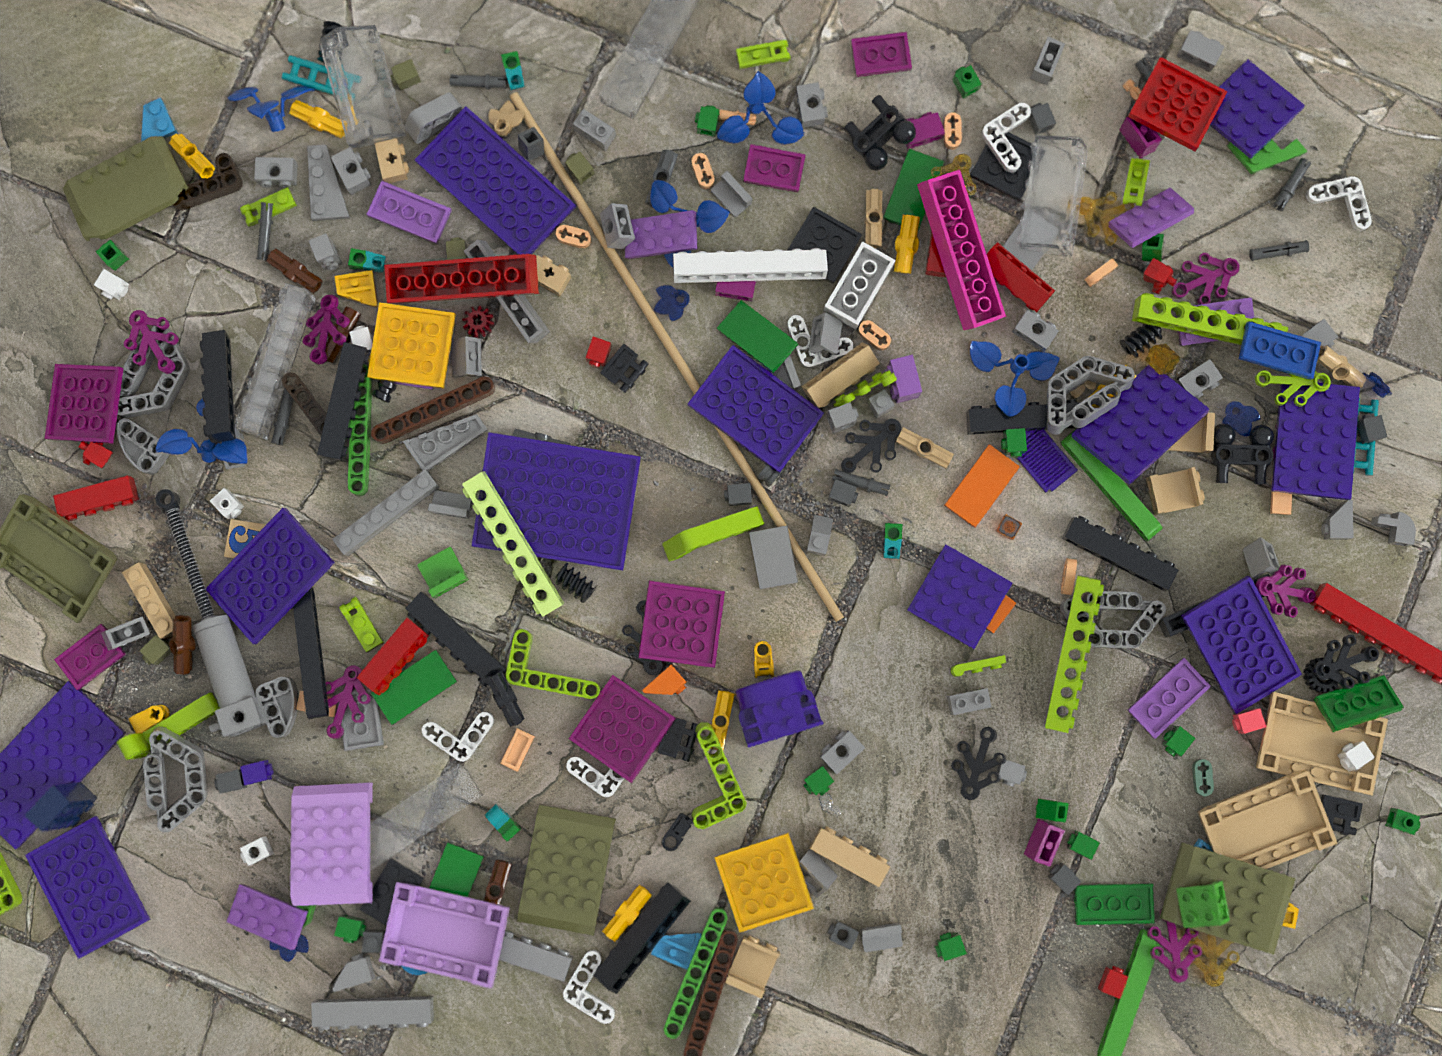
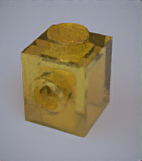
M1165 343L1152 346L1148 351L1149 354L1145 361L1159 375L1172 373L1181 358Z

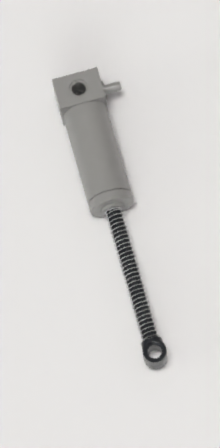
M160 490L156 494V503L161 507L163 514H166L167 520H169L168 523H170L172 528L170 530L174 534L175 544L178 546L179 554H181L180 558H182L181 561H183L185 572H187L186 575H188V582L191 584L192 592H194L193 596H195L194 599H196L197 606H199L198 610H200L199 613L202 615L201 621L193 625L192 629L220 707L219 710L215 711L218 722L209 725V731L213 733L221 730L224 737H235L267 725L228 615H214V609L211 608V602L208 599L209 595H207L208 592H206L205 585H203L204 582H202L203 578H201L202 575H200L201 571L198 570V564L195 561L196 557L193 556L195 554L192 553L193 550H191L192 547L189 544L190 540H188L187 533H185L186 530H184L185 526L182 523V516L178 512L180 509V497L171 490ZM170 495L171 502L165 504V498Z

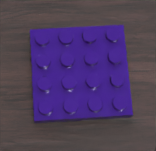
M1247 59L1219 86L1228 92L1210 126L1252 159L1304 109L1305 105Z
M945 544L907 611L968 647L975 649L1013 582Z

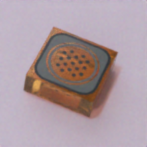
M1005 514L996 532L1013 540L1022 523Z

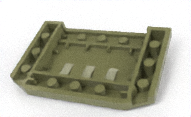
M151 136L67 180L63 187L64 194L86 241H91L90 238L108 239L175 204L179 199L177 196L181 191L188 189V185L173 153L163 136Z

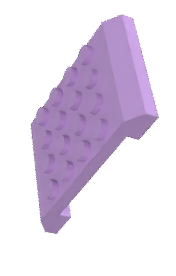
M373 783L294 786L291 796L290 896L293 906L372 903V883H370V803H373Z
M396 882L379 961L493 988L510 908L414 884Z

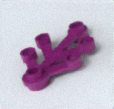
M1202 253L1198 257V263L1200 265L1211 264L1218 267L1214 271L1197 266L1191 261H1185L1181 265L1182 272H1193L1201 275V277L1186 284L1183 282L1175 284L1172 288V295L1177 299H1182L1188 294V291L1206 283L1203 294L1198 298L1199 305L1211 302L1210 296L1216 278L1222 275L1220 287L1215 290V296L1219 299L1224 298L1228 293L1227 287L1230 278L1235 276L1240 269L1236 259L1226 258L1223 261L1211 257L1208 253ZM1205 256L1207 258V262H1203L1201 257ZM1188 264L1190 270L1185 269L1184 265ZM1227 265L1232 267V271L1227 269ZM1176 289H1181L1182 294H1177ZM1218 290H1223L1224 295H1220ZM1202 297L1207 299V303L1202 302Z
M325 295L320 301L321 308L306 321V326L312 329V331L304 336L302 341L304 345L309 348L313 347L316 343L315 338L320 334L318 347L314 348L309 356L310 360L317 365L324 364L327 361L325 347L328 332L333 337L334 343L341 346L346 342V336L340 333L331 322L333 314L337 319L336 323L342 328L347 327L350 323L349 318L338 309L339 300L334 295Z
M142 310L132 312L129 316V323L132 329L129 338L124 341V347L129 351L135 350L137 348L136 340L139 331L143 334L139 351L133 356V362L138 366H143L146 363L148 346H150L158 360V369L165 374L172 373L175 369V363L170 358L165 357L156 340L175 345L179 341L178 336L173 332L167 334L153 332L147 327V325L157 326L161 330H166L170 326L169 321L164 317L158 319L150 318ZM174 336V339L169 341L170 337ZM133 342L132 346L128 347V344ZM142 357L141 361L137 362V359Z
M1285 564L1281 565L1279 570L1271 577L1259 578L1255 585L1260 595L1266 596L1271 613L1281 615L1284 611L1285 616L1291 618L1297 616L1298 609L1291 605L1287 595L1298 597V600L1304 603H1310L1316 597V593L1311 588L1301 587L1300 589H1294L1289 587L1297 579L1303 580L1306 577V570L1295 568L1292 573V567ZM1283 576L1287 577L1279 585L1275 584ZM1273 592L1278 594L1281 603H1277Z
M351 665L345 669L342 677L333 682H326V687L331 685V690L327 691V694L334 693L336 688L346 684L344 691L328 699L329 708L339 703L333 723L326 730L330 738L339 739L343 736L344 728L341 726L347 705L352 712L351 718L354 722L362 723L365 719V715L360 712L352 695L353 687H355L359 694L358 701L361 704L366 705L371 701V696L366 693L362 682L356 678L362 671L358 666ZM354 671L355 677L350 678V673ZM366 695L367 700L362 702V696ZM357 714L361 715V718L359 720L355 719V716ZM336 727V733L332 734L331 729Z
M1163 920L1167 923L1169 941L1161 935L1160 929L1155 926L1148 929L1147 935L1171 954L1172 961L1164 956V951L1159 946L1152 948L1150 955L1169 970L1168 974L1171 980L1176 983H1182L1188 978L1187 968L1195 958L1202 954V950L1198 945L1191 946L1188 949V955L1182 962L1180 953L1189 941L1198 935L1199 931L1194 930V935L1189 932L1191 928H1186L1185 934L1178 941L1175 923ZM1155 930L1157 936H1153L1151 931ZM1193 948L1197 950V955L1192 952ZM1155 950H1158V951H1159V953H1160L1159 956H1156V955H1155V953H1154ZM1177 969L1181 970V976L1177 974Z

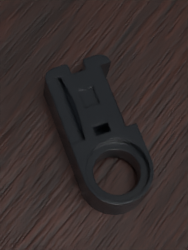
M684 813L678 815L662 839V846L667 851L676 850L683 841L682 836L684 837L692 826L691 823L694 825L693 820ZM669 836L674 837L677 842L672 848L667 847L665 844V840Z

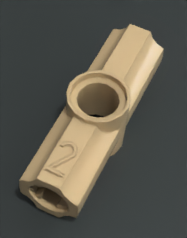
M870 189L866 190L865 243L875 249L881 248L882 190ZM874 215L879 221L872 222L869 217Z
M1327 345L1320 346L1317 361L1332 372L1334 379L1342 380L1348 386L1363 387L1366 381L1365 375L1348 363V359L1345 356L1338 355Z
M904 427L896 440V443L915 452L919 457L926 458L945 469L954 455L934 444L930 439L923 438ZM927 444L929 446V452H922L920 450V445Z

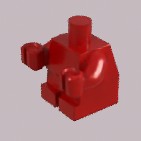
M1155 258L1152 259L1143 273L1144 281L1153 284L1152 292L1160 294L1159 292H1161L1162 287L1165 288L1167 284L1174 286L1177 282L1172 277L1174 270L1171 266H1166Z
M82 441L78 446L84 450L83 463L88 466L92 462L98 467L104 468L114 452L104 447V443L90 442V444Z

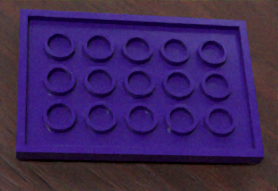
M734 345L731 346L687 404L688 407L779 473L824 414L823 411Z
M1150 363L1136 375L1132 386L1121 392L1118 404L1085 427L1077 428L1071 437L1130 485L1209 412V408L1154 364Z
M1280 384V393H1283L1291 385ZM1331 384L1326 391H1316L1307 399L1305 405L1298 407L1294 404V398L1299 394H1303L1310 387L1302 385L1288 398L1284 405L1278 406L1271 491L1351 500L1360 387ZM1279 396V401L1284 402V398ZM1298 397V402L1303 403V399Z
M282 508L206 587V591L250 642L257 644L335 562L287 508Z
M1248 575L1181 615L1235 714L1240 713L1302 675L1252 578Z
M97 816L25 854L78 959L151 920Z

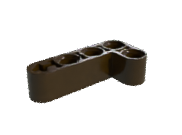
M227 153L218 154L215 158L218 174L208 179L204 178L187 184L188 189L181 191L177 196L179 198L177 203L172 206L176 210L183 211L239 191L243 183L237 164ZM225 161H229L228 166L222 167ZM231 178H235L233 184H228ZM217 184V188L211 191L212 185ZM199 190V195L193 197V193Z
M293 372L286 373L282 378L283 386L317 432L322 435L321 426L325 423L327 413L297 374ZM288 378H296L294 382L297 387L301 385L303 387L296 390L291 384L287 385L289 382ZM301 392L308 394L306 402L298 400V395ZM314 407L320 410V414L316 418L310 416V410Z

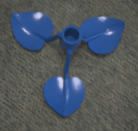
M757 71L743 92L749 106L746 108L745 120L743 121V118L739 115L729 117L718 129L717 138L730 143L742 142L750 133L749 126L747 125L750 112L759 114L762 111L773 127L776 128L772 132V138L776 142L792 144L800 140L805 133L801 122L795 117H785L779 121L778 125L774 122L764 103H769L774 99L775 88L768 77Z
M299 86L282 92L280 112H278V109L271 110L279 105V101L269 100L264 103L260 102L255 94L259 91L257 87L242 88L229 95L227 99L228 101H238L249 96L253 97L257 103L247 107V111L261 119L265 115L271 132H277L286 128L282 118L285 116V100L295 98L308 91L315 92V89Z
M655 180L653 182L650 200L657 212L665 213L669 208L678 212L689 211L673 206L677 202L678 197L675 189L669 183L663 180ZM703 201L696 212V225L705 233H713L724 224L730 211L714 201ZM679 252L664 254L666 261L672 268L673 254Z
M972 341L970 344V357L977 369L983 372H990L994 365L1000 367L1011 364L1010 369L1015 374L1011 387L1007 385L1001 386L995 393V403L1001 411L1010 417L1020 413L1026 404L1025 391L1021 388H1015L1020 374L1026 370L1029 371L1030 376L1035 380H1048L1053 375L1060 360L1059 357L1050 353L1031 352L1027 356L1019 354L1015 359L1010 358L1007 361L998 363L1002 356L998 346L990 342Z
M201 399L197 403L196 409L198 414L203 416L205 403ZM172 429L165 432L159 438L156 445V452L177 455L188 452L193 444L197 449V453H201V458L204 462L210 463L219 459L231 463H248L246 445L237 438L235 440L223 441L221 444L212 443L209 439L203 441L199 447L192 437H188L185 430Z

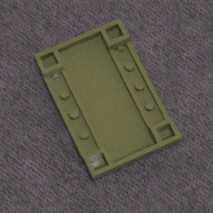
M21 494L18 496L0 528V569L5 568L63 609L62 613L76 623L81 622L115 565L117 557L114 552L36 498Z
M539 805L517 922L595 935L616 818Z
M1181 842L1160 918L1183 926L1176 889L1179 887L1209 885L1215 881H1223L1230 921L1221 926L1190 928L1274 955L1296 878Z

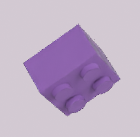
M913 355L890 360L885 372L890 370L897 378L895 382L891 383V388H889L891 398L895 399L896 403L919 398L922 388Z

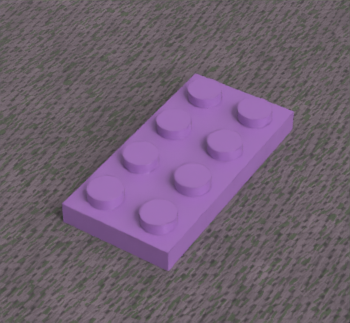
M381 181L367 216L438 244L452 210L449 207Z
M1168 188L1143 202L1142 206H1136L1109 221V228L1131 248H1134L1194 214V207L1172 188Z
M693 210L631 220L635 239L625 247V258L627 259L697 250L696 212Z
M1252 297L1202 304V306L1209 307L1210 310H1225L1228 314H1243L1245 318H1254ZM1189 314L1190 320L1195 322L1194 317ZM1208 319V323L1213 326L1212 320ZM1226 323V327L1231 330L1230 324ZM1178 331L1180 346L1219 341Z
M1182 658L1127 711L1153 739H1156L1211 686L1185 658Z
M239 884L227 923L285 948L294 950L308 911L247 885Z

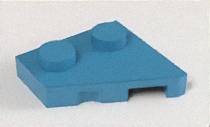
M161 97L143 105L141 142L151 136L167 138L177 133Z
M702 934L664 935L653 948L651 955L687 970Z

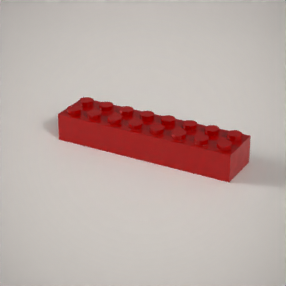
M533 254L384 265L387 303L390 304L539 294L537 257Z

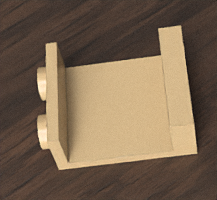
M1208 412L1172 445L1168 451L1212 452L1215 413Z
M1195 467L1163 475H1152L1146 478L1154 515L1203 505L1205 496L1203 490H1200V474L1196 471Z
M749 935L747 938L743 936L725 983L762 999L765 992L764 988L775 962L780 956V952L772 944L767 943L765 946L759 943L760 940L756 937Z

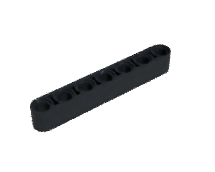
M311 587L293 606L306 715L308 719L329 716V705L315 593L313 587Z

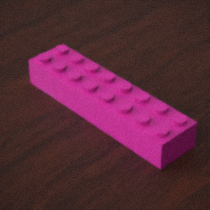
M957 170L917 184L963 331L1006 317L961 171Z

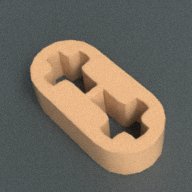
M952 112L946 115L943 123L945 131L944 145L950 150L957 149L962 141L961 117L959 114ZM950 118H953L956 122L954 129H951ZM951 134H954V139L958 140L955 144L948 141L951 138Z
M703 153L695 154L692 157V168L697 182L702 189H710L714 185L715 179L709 160ZM697 159H701V161H705V162H703V168H704V169H701V168H700V165H699V164H696V163H697ZM703 173L706 174L707 178H711L708 184L705 181L701 182L703 180Z
M561 225L556 230L557 239L563 244L578 248H587L591 244L590 233L586 230L569 225ZM564 230H567V233L572 235V237L565 236V238H562L560 232L563 233ZM582 235H585L587 241H583V243H580V240L575 238V236L582 237Z
M1112 258L1085 279L1089 287H1092L1119 265Z
M870 320L863 321L860 324L859 335L878 350H886L889 347L891 338L888 333ZM868 325L871 326L870 331H871L872 333H874V335H872L870 332H867V333L865 334V333L863 332V331H864L863 326H865V327H868ZM875 336L879 337L880 339H882L883 337H885V338H886V340H885L886 345H885V344L879 345V344H878L879 340H878Z
M1066 558L1061 594L1072 595L1077 569L1076 559Z

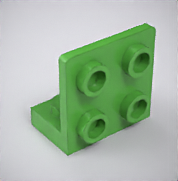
M451 547L444 549L417 565L430 588L428 590L430 595L435 599L469 580Z
M1215 881L1209 885L1179 887L1176 889L1184 928L1221 926L1230 921L1223 881Z

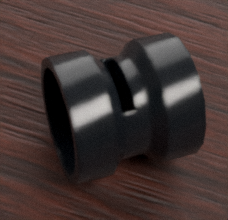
M379 380V389H374L372 395L389 403L391 400L390 393L392 394L396 390L397 385L388 380Z

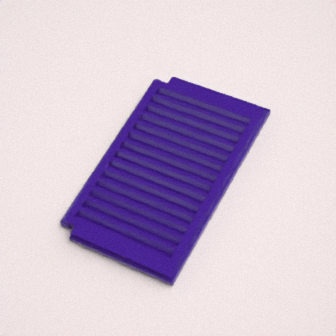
M1045 430L1025 431L1027 452L1022 454V457H1017V459L1045 493L1049 489L1052 492L1076 473L1078 469Z

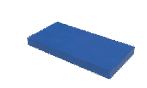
M1249 321L1246 323L1238 359L1311 380L1314 378L1321 342Z

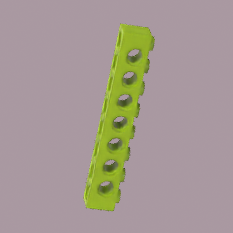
M1143 293L1135 299L1132 321L1238 345H1242L1244 327H1246V323L1249 321L1288 332V327L1282 326L1279 322L1268 323L1263 322L1264 320L1261 318H1245L1243 314L1232 315L1228 314L1225 310L1214 311L1210 310L1207 306H1192L1191 303L1185 301L1174 302L1168 297L1156 298L1150 293ZM1153 306L1158 309V314L1153 311ZM1171 310L1176 313V318L1172 316ZM1189 314L1194 317L1195 322L1190 320ZM1208 319L1212 320L1213 326L1208 323ZM1226 323L1230 324L1231 330L1226 327Z
M1077 575L1045 728L1065 733H1068L1069 728L1073 729L1075 717H1072L1073 709L1077 710L1079 703L1076 694L1077 690H1082L1083 680L1080 679L1081 672L1086 671L1088 662L1084 660L1085 653H1090L1092 643L1088 639L1090 634H1094L1096 623L1092 622L1093 616L1098 615L1100 604L1096 602L1098 596H1102L1104 588L1100 579ZM1090 592L1093 595L1092 601L1084 602L1081 599L1082 594ZM1079 612H1087L1089 618L1086 621H1080L1077 618ZM1081 630L1085 636L1082 640H1076L1073 637V633ZM1077 649L1081 655L1078 659H1072L1069 656V652ZM1073 668L1077 674L1075 677L1069 678L1065 675V671ZM1064 687H1069L1072 690V694L1069 697L1061 694V690ZM1065 706L1068 709V713L1063 716L1057 713L1058 707Z

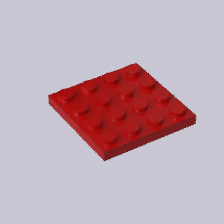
M1160 57L1128 117L1196 152L1228 91Z

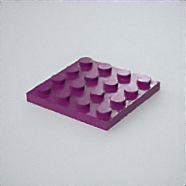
M55 364L44 439L113 444L124 368L117 366Z
M648 581L638 658L715 668L725 591Z
M612 675L569 737V740L624 779L633 783L676 718Z

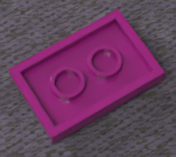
M907 32L851 39L856 77L912 70Z
M750 144L743 182L798 193L806 155Z
M104 624L98 625L54 659L76 690L82 689L126 655L121 647L108 651L101 635L102 632L108 630Z

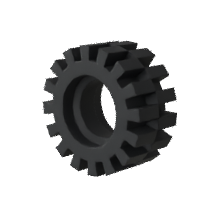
M1315 658L1309 664H1306L1305 667L1307 669L1303 671L1306 675L1303 676V679L1307 680L1305 684L1310 686L1311 690H1315V692H1331L1339 687L1338 683L1330 678L1322 683L1314 675L1313 668L1315 664L1323 661V658ZM1338 669L1334 671L1343 677V674H1340L1341 670Z

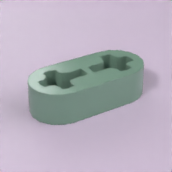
M1198 759L1192 766L1194 790L1200 796H1209L1214 790L1212 765L1207 760ZM1201 763L1207 767V769L1203 770V776L1202 771L1198 770V766H1201ZM1202 779H1204V784L1208 785L1205 793L1199 789V786L1203 785Z

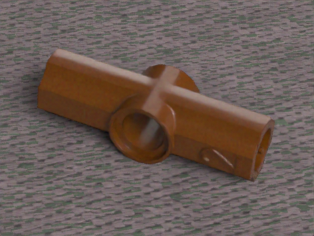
M276 248L269 253L266 261L281 271L289 280L295 284H300L313 294L320 289L323 280L308 271L303 264L294 258H289Z
M346 306L342 314L349 318V325L342 328L335 323L334 326L340 333L346 336L345 343H349L351 340L349 332L353 331L361 314ZM328 332L325 352L327 354V361L335 364L343 345L340 346L334 343L333 337Z
M184 615L175 616L173 619V638L169 641L170 650L173 654L174 672L176 674L185 675L190 673L192 670V651L196 647L192 636L191 617Z
M498 859L495 860L483 901L501 904L512 863ZM493 885H497L500 888L499 895L491 893Z

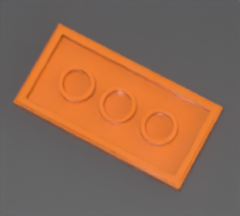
M989 444L944 506L976 528L1020 466Z

